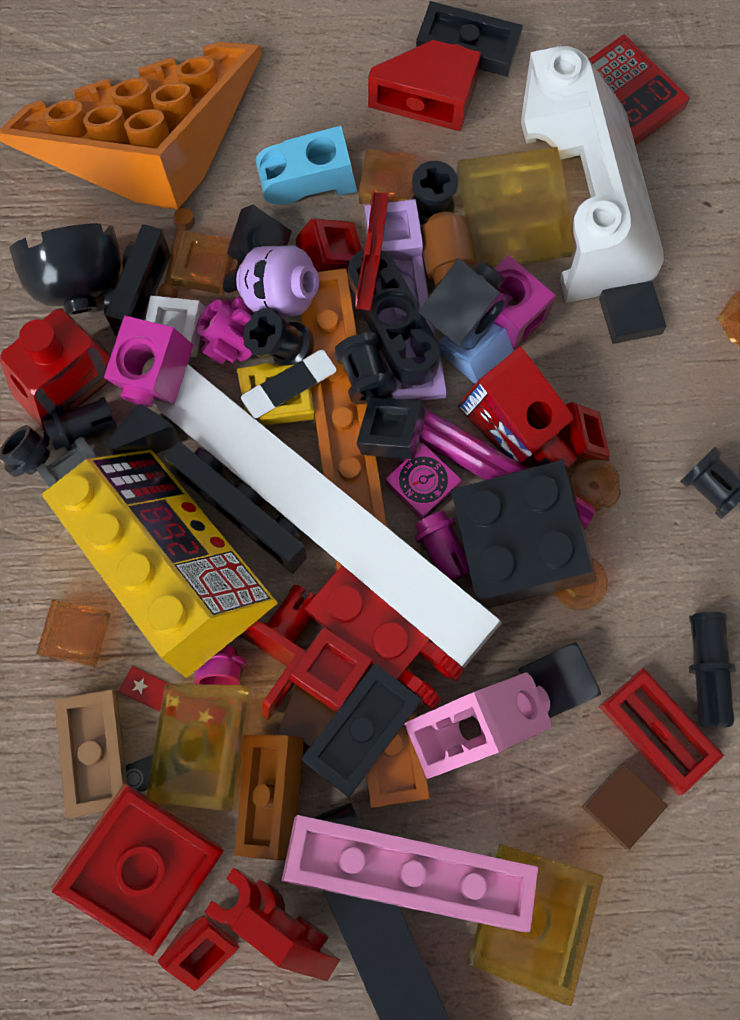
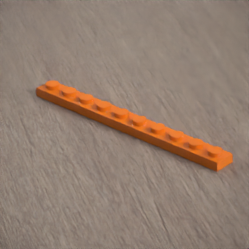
M338 269L317 272L319 277L318 291L311 305L300 317L301 324L308 327L313 334L314 347L312 354L319 350H324L336 367L334 374L311 387L323 475L387 527L376 456L361 455L356 444L367 404L351 403L348 390L351 387L344 365L338 363L334 355L335 347L341 341L350 336L357 335L347 270ZM335 559L338 570L342 564ZM369 666V668L367 669V671L365 672V674L363 675V677L361 678V680L364 678V676H365V675L367 674V672L370 670L371 666ZM416 710L413 712V714L410 716L407 722L414 718H417ZM404 724L366 775L371 808L430 799L427 778Z

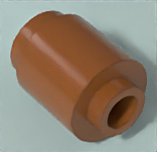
M440 212L431 216L427 223L420 228L423 243L422 253L429 281L435 284V288L458 258L473 265L477 264L478 261L471 231L466 218L452 212Z

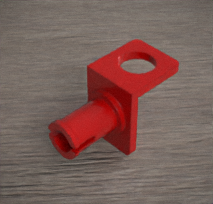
M298 585L291 587L289 594L268 623L257 620L240 634L242 638L287 666L262 703L261 716L267 720H270L295 684L289 680L290 674L306 653L305 650L295 644V641L312 619L305 612L304 608L315 595L310 592L304 600L302 595L305 592V588Z

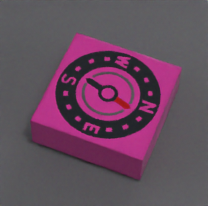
M424 443L417 449L414 459H406L385 479V485L420 520L428 517L452 494L451 489L460 487L462 482Z

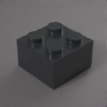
M564 460L451 489L476 601L485 607L493 608L598 582L571 477Z

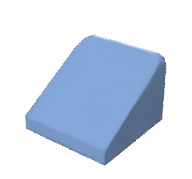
M495 323L492 324L474 349L459 347L447 336H443L438 341L440 354L475 384L514 351L506 329Z

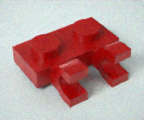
M232 868L226 879L235 885L239 891L237 904L233 908L228 909L219 903L211 901L204 912L212 919L231 926L235 933L279 968L328 981L341 960L324 947L329 937L306 919L300 916L295 919L286 913L283 896L269 883L260 879L255 882L244 872ZM261 897L265 903L264 911L259 909Z

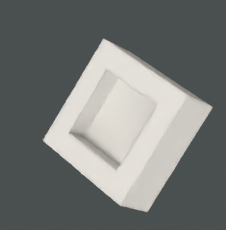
M150 296L145 320L174 327L194 344L190 357H197L201 335L197 333L196 327L206 307L198 300Z

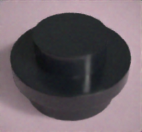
M24 425L13 432L0 448V460L5 463V471L13 477L24 473L31 475L37 472L36 468L42 463L45 464L50 455V450L47 449L50 442L48 434L43 430L34 431L28 425Z

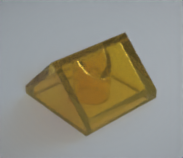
M165 684L146 794L148 798L159 803L236 812L244 761L245 741L248 734L253 700L249 687L242 685Z
M499 844L496 858L538 867L530 932H520L478 923L467 964L561 1004L572 1006L603 875Z

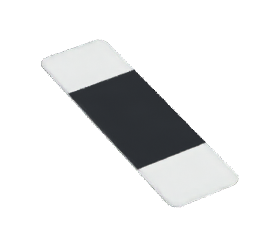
M319 350L241 396V400L252 417L258 418L334 374L336 367L325 351Z

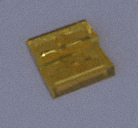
M558 147L458 160L456 172L465 218L469 223L477 261L482 259L494 268L508 255L519 264L572 256L573 242L569 205Z

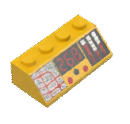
M152 450L85 459L41 494L161 659L186 679L278 604Z

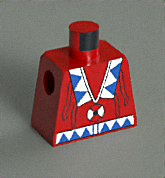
M521 346L480 378L458 404L459 409L501 453L518 463L533 455L540 465L564 460L568 468L578 459L557 434L573 420L572 413Z

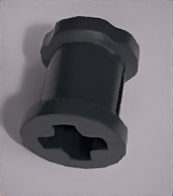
M428 161L421 164L414 171L412 191L415 195L411 200L416 199L420 224L424 225L431 216L440 212L454 213L455 204L453 197L458 188V176L447 163Z
M262 308L256 311L244 328L243 340L245 347L257 357H273L279 366L295 365L309 357L313 352L314 338L310 329L299 322L287 323L277 311L271 308Z
M365 332L350 336L335 347L334 355L336 361L345 367L351 384L348 394L351 403L368 404L369 397L385 398L397 387L394 376L385 370L379 354L381 341L379 335L375 333Z
M714 447L680 482L685 487L693 486L716 507L715 514L722 519L740 502V476L719 458L721 452Z

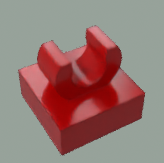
M323 627L291 672L289 680L337 712L371 665L372 659Z

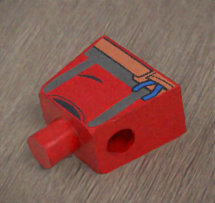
M62 308L54 310L43 320L34 319L24 324L20 330L19 338L0 354V363L12 396L46 433L43 420L53 417L52 411L57 410L58 414H62L76 409L110 382L104 378L111 355L88 330Z

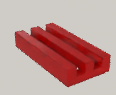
M644 667L638 670L631 679L618 688L610 698L606 699L599 706L678 795H684L725 756ZM639 687L703 756L699 762L687 752L636 696L634 692ZM623 702L687 771L684 776L620 707Z

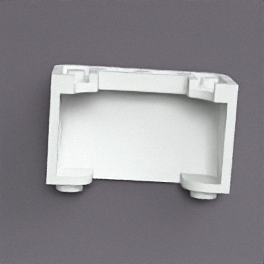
M559 46L531 52L521 117L526 144L536 142V138L546 141L553 147L556 161L580 156L591 198L585 200L578 207L573 220V233L577 250L571 268L563 271L560 277L565 303L598 297L601 295L602 290L653 281L657 277L664 261L663 248L629 120L622 103L587 56L580 50L569 46Z

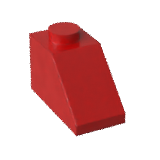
M431 40L371 68L368 75V107L461 132L476 86L481 52L467 49L458 44Z

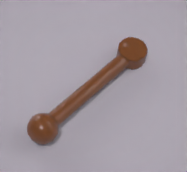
M180 208L174 213L177 230L165 283L158 289V296L178 297L175 282L187 230L191 229L195 224L194 215L188 208Z

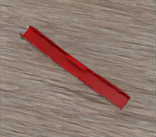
M389 186L387 193H378L375 190L372 193L369 226L355 309L372 311L384 238Z

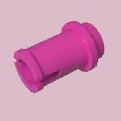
M439 511L415 524L418 532L415 540L417 543L423 542L434 566L453 581L454 578L457 580L469 574L470 571L466 554L452 528L456 524L455 519H448L444 511Z

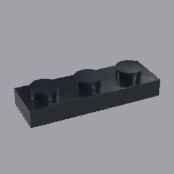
M178 441L165 454L164 458L175 476L291 574H294L307 559L305 546L301 543L305 537L303 533L284 516L280 515L274 520L259 507L263 504L262 499L245 483L238 481L235 486L230 484L219 474L223 470L222 466L207 451L198 447L192 452L182 442Z

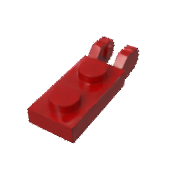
M343 565L340 566L304 608L305 612L321 626L327 628L371 658V667L374 663L420 697L422 699L421 703L431 710L436 708L441 698L428 683L421 681L414 674L407 671L417 656H422L434 666L437 672L454 682H457L464 673V669L438 646L431 643L426 635Z

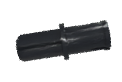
M721 612L696 613L689 616L694 664L689 666V673L695 674L699 723L706 728H727L734 723L730 673L736 671V665L730 663L727 614Z

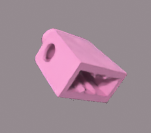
M525 672L475 691L406 722L405 726L425 776L429 779L499 753L550 729L551 720L548 715L550 700L546 691L541 686L535 684L532 676ZM473 716L480 723L481 735L468 741L462 736L459 723L461 720Z

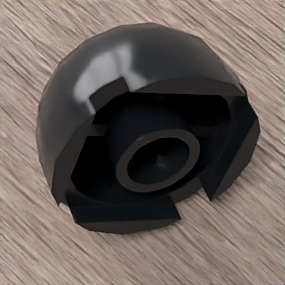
M98 223L55 228L41 232L43 241L39 245L28 248L27 240L23 238L10 246L15 271L25 291L34 300L45 306H64L65 312L69 315L82 314L97 309L95 299L106 295L110 287L114 286L118 280L121 259L113 226H109L104 232L101 224Z

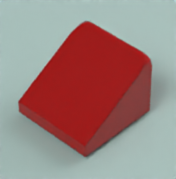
M311 218L295 239L296 247L306 252L317 272L346 269L348 273V265L351 258L356 253L362 251L354 222Z

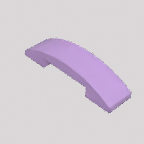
M416 199L389 202L382 251L387 252L393 258L419 308H421L429 297L422 259L423 243ZM364 205L367 232L371 205ZM381 276L377 277L376 294L381 291ZM391 307L384 309L378 317L386 324L396 325L404 322L408 315L402 309ZM426 320L434 334L433 325L428 320ZM409 338L405 341L406 358H412L416 364L423 363L424 357H417L414 354ZM439 356V368L436 376L426 384L411 386L395 378L397 387L391 393V398L421 401L446 398L441 356ZM384 358L385 367H386V372L389 373V374H392V372H391V370H390V368H389V366H388V364H387V362H386V360H385V358Z

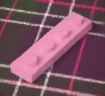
M297 815L294 818L282 882L515 931L530 932L538 867Z

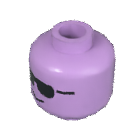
M296 246L256 247L246 255L237 271L236 282L238 292L247 307L254 313L262 308H271L277 311L281 317L301 315L311 305L319 287L318 273L314 268L312 260L304 250Z

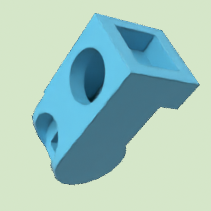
M341 126L285 140L283 143L265 148L256 157V166L263 197L271 204H291L304 196L334 189L337 190L338 196L357 192Z

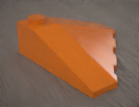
M216 42L202 47L204 56L190 58L176 65L174 58L171 57L137 68L140 74L139 78L127 79L115 86H111L107 78L74 89L73 93L76 99L60 101L46 108L43 100L25 105L0 128V142L136 203L160 206L165 209H179L204 180L262 56L260 45Z

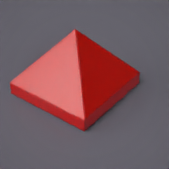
M575 402L566 404V407L572 413L573 420L560 431L559 436L578 456L600 463L610 461L600 412Z
M204 915L182 927L158 959V962L163 969L193 991H196L240 946L236 940Z

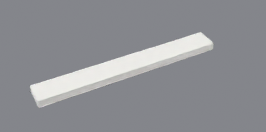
M187 364L174 405L154 400L153 405L463 668L466 667L502 624L490 611L190 365Z

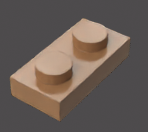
M106 690L54 699L65 818H77L104 813L123 784L127 783L117 692Z

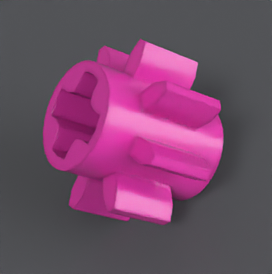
M237 296L233 302L228 299L224 302L219 299L214 300L206 307L198 320L196 331L201 335L200 340L205 342L201 351L221 365L226 359L234 363L236 359L245 361L252 355L251 351L244 345L243 333L246 323L251 319L254 312L247 307L243 299Z

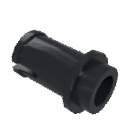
M105 397L62 414H58L57 410L51 412L53 417L43 420L55 451L66 447L69 452L73 449L72 444H75V440L81 436L85 440L109 430L117 429Z

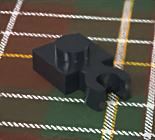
M253 204L241 209L226 253L238 261L236 269L229 271L224 278L223 290L227 293L238 290L236 282L237 271L246 255L252 249L261 246H288L292 233L286 226Z

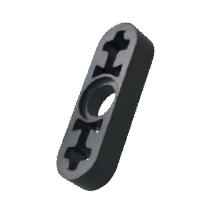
M365 250L356 253L348 265L349 288L355 301ZM381 251L378 277L381 276V291L376 294L375 289L372 311L361 309L360 311L371 332L379 335L381 341L380 350L394 377L406 385H423L431 381L438 372L440 347L426 319L418 313L420 308L395 261L387 252ZM395 307L405 311L408 317L400 324L390 325L382 322L378 315L384 309ZM409 338L414 354L417 357H424L423 363L416 364L412 358H406L405 341Z

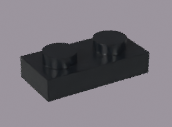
M430 1L416 39V47L431 40L458 44L467 49L481 52L479 70L508 77L520 41L523 25Z
M142 224L135 242L130 241L125 248L122 260L123 272L117 286H111L108 290L103 307L104 315L116 338L124 315L142 320L146 319L150 296H155L171 257L162 229Z
M374 663L301 760L350 798L419 706L422 699Z

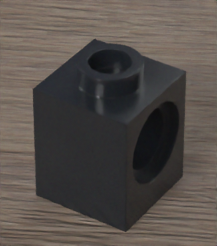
M458 258L418 313L457 346L474 349L513 297L501 288L506 278L488 263L480 259L476 265H473Z

